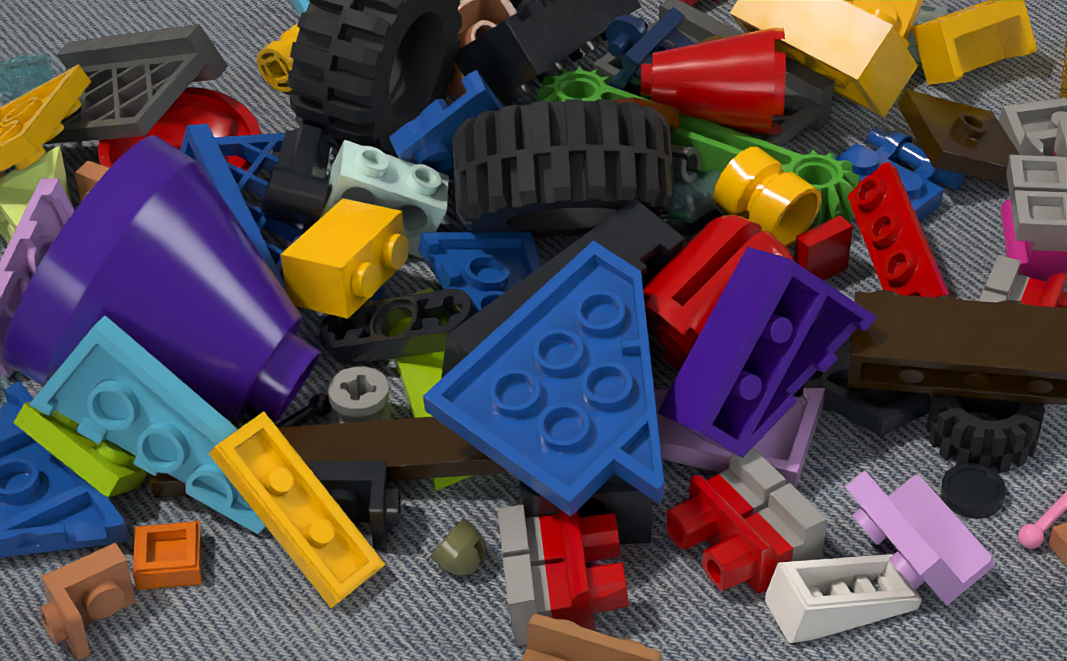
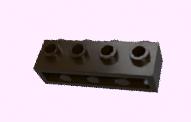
M880 290L873 293L855 292L854 302L878 318L865 331L856 329L851 334L847 387L1067 405V306L1061 308L1034 306L1015 300H1004L997 303L970 301L952 295H941L935 298L906 296L888 290Z

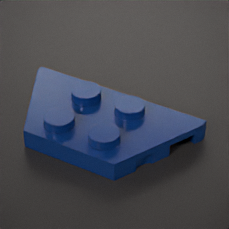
M477 70L462 79L467 92L449 107H447L444 99H436L417 118L406 123L389 137L400 159L414 164L427 165L437 172L449 175V180L454 178L452 140L459 126L470 117L477 118L480 113L489 110L498 111L503 107Z
M20 381L11 384L4 391L7 403L0 408V558L110 545L115 542L118 544L128 540L129 534L126 521L108 497L96 490L13 423L24 403L32 401L33 398Z

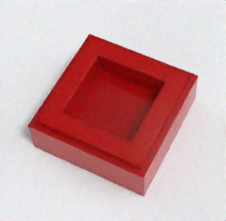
M838 216L797 235L794 261L823 281L847 270L853 225L842 216Z

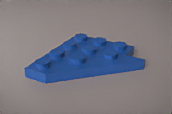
M593 240L423 395L424 407L427 413L570 517L614 474L657 504L665 498L641 271Z

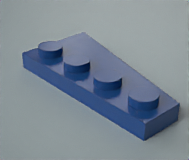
M421 232L418 250L443 289H461L465 291L479 310L486 307L542 266L531 232Z

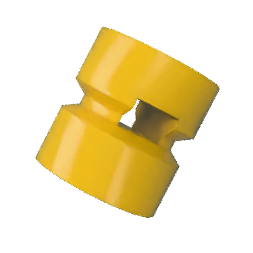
M749 147L729 162L721 173L713 194L714 204L728 215H738L759 224L762 231L772 233L787 248L795 244L797 235L809 229L819 211L822 200L819 190L794 172H783L781 163L759 147Z

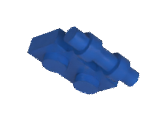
M879 126L873 127L866 139L867 145L877 149L876 151L856 143L836 157L837 161L846 160L852 162L853 173L859 175V182L871 175L885 162L895 166L919 222L941 206L944 189L938 186L940 183L953 190H957L963 184L966 176L933 167L923 149L912 144L910 136L898 130L889 132ZM903 163L915 169V171H909L908 169L900 166L899 164Z

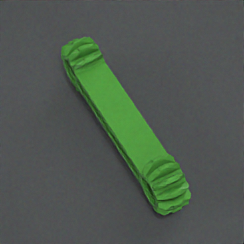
M581 66L577 71L569 72L565 69H559L557 76L544 77L543 85L537 90V98H535V102L565 101V99L596 101L597 99L615 100L632 97L647 101L651 100L609 86L608 84L613 77H603L601 69L588 72L583 71ZM680 114V128H677L676 131H670L672 145L696 147L701 153V170L696 171L686 168V171L697 174V178L693 182L715 189L721 173L733 158L749 147H759L781 163L783 172H794L821 192L822 200L819 211L808 230L838 216H842L851 224L854 213L848 200V194L859 184V175L853 173L852 162L846 160L837 161L835 152L820 155L812 148L809 154L802 155L721 125Z

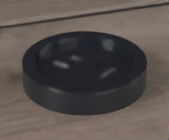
M961 464L952 467L945 473L942 479L940 494L942 501L956 514L968 518H985L994 515L1003 506L1006 486L1003 479L988 467L979 464Z

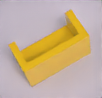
M987 0L912 26L927 85L954 82L962 79L963 73L1005 58L1024 56L1037 51L1024 0Z

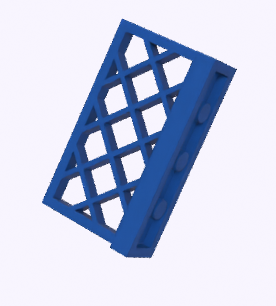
M208 124L187 125L180 151L201 164L286 292L285 283L281 277L283 268L280 254L284 250L265 242L261 234L266 229L293 244L310 227L303 226L301 229L285 220L261 214V208L245 201L242 196L244 191L248 190L264 198L268 182L256 175L261 169L271 173L274 164L277 165L278 158L272 154L280 152L285 133L214 137ZM236 155L252 163V166L246 172L226 162L224 156ZM384 284L367 301L381 299L385 290Z

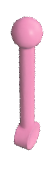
M1067 491L1034 524L1030 523L1021 527L1018 532V539L1024 548L1035 549L1041 546L1044 540V532L1067 510Z

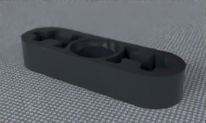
M446 289L367 301L348 319L329 314L320 327L319 338L335 359L342 364H356L445 351L447 334L480 310L469 295L461 289ZM412 317V321L407 329L399 335L389 336L390 330L396 323L404 318Z

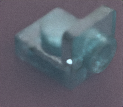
M50 54L40 56L21 55L12 60L0 61V90L4 105L54 78Z

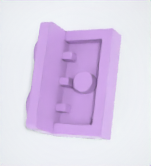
M865 470L845 486L861 506L852 514L853 518L877 545L887 537L899 551L891 556L889 560L915 590L926 582L944 604L948 606L995 566V560L920 475L912 476L889 496L883 492Z

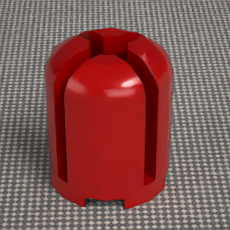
M724 215L710 221L643 288L646 321L654 331L659 342L666 348L661 357L678 372L682 368L747 246L790 258L794 261L787 247L772 233L762 231L759 224L738 215Z

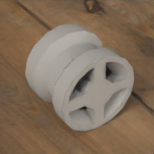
M364 366L351 367L333 376L328 384L329 402L333 408L331 410V424L392 419L391 408L387 403L389 400V382L384 374L376 369Z

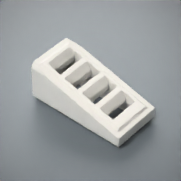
M893 554L777 563L766 592L765 601L786 640L789 643L819 639L917 610L922 598L889 560ZM876 580L882 591H876L870 581ZM848 587H851L854 593H851Z

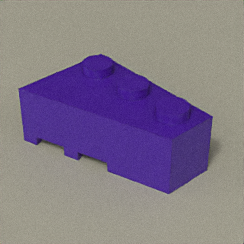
M747 246L657 413L698 438L743 458L797 402L793 395L817 370L825 373L837 360L834 352L856 329L865 331L878 317L790 258Z

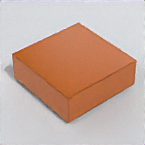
M200 521L135 526L133 579L136 590L202 585L203 535Z

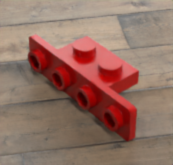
M885 162L871 175L862 179L857 187L848 194L850 206L882 289L906 296L935 298L941 295H950L897 168L889 162Z

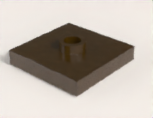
M905 89L897 105L933 167L1008 185L1006 172L1009 155L1020 154L992 111Z

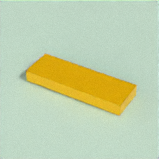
M265 412L259 414L210 451L209 455L330 608H333L386 565Z

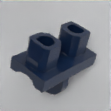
M672 7L649 31H647L648 25L646 21L642 18H634L630 15L617 16L607 26L606 37L609 43V53L614 57H623V69L608 85L623 91L631 85L641 93L642 63L652 64L654 52L695 44L678 31L685 15Z

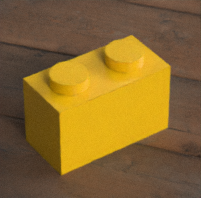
M341 199L280 254L286 293L293 304L297 307L348 319L408 260L409 241L404 233L402 211Z

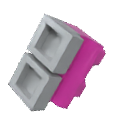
M1009 155L1006 174L1010 199L1006 200L1000 209L1006 256L1021 261L1020 275L1047 282L1049 277L1054 274H1067V157Z

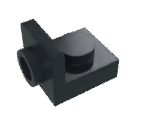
M310 461L309 469L351 522L371 523L373 549H387L388 527L400 526L401 519L400 487H389L387 461Z

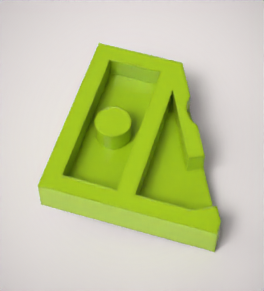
M32 401L24 403L13 423L100 493L109 498L140 488L149 472L133 464L136 458L134 454L107 439H104L100 445L76 432L79 423L56 410L48 416L30 406L29 404Z

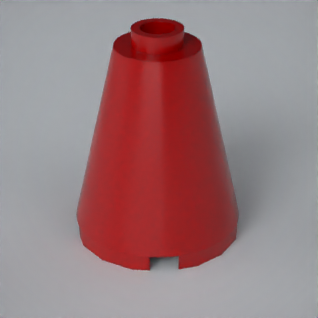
M768 28L654 52L652 64L642 63L641 96H651V102L678 108L682 115L766 136H780L782 127L779 124H772V115H784L786 53H780V50H775L774 39H785L784 28Z

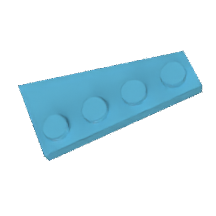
M104 316L93 326L29 405L48 416L54 410L79 423L76 432L99 445L104 439H107L136 456L133 462L136 466L154 476L158 472L171 475L186 484V494L259 534L264 529L265 524L209 455L210 451L217 444L238 429L108 317Z

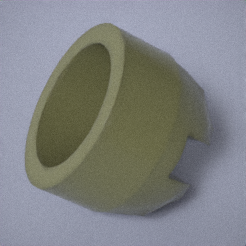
M462 518L430 555V558L449 573L467 576L475 572L479 564L483 563L487 548L480 532L465 518Z

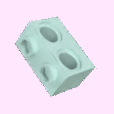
M344 140L326 178L329 180V186L320 218L341 199L401 210L404 233L409 241L408 254L422 258L423 256L418 250L421 232H436L447 211L449 175L437 172L427 165L414 164L393 157L377 148L362 146Z

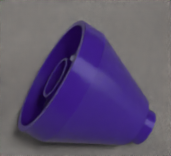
M154 135L142 139L126 151L94 185L66 222L42 259L17 306L3 349L4 361L8 365L44 387L93 326L106 316L224 418L238 420L250 407L260 414L265 412L274 423L279 420L292 403L321 354L319 349L297 336L303 317L201 164Z

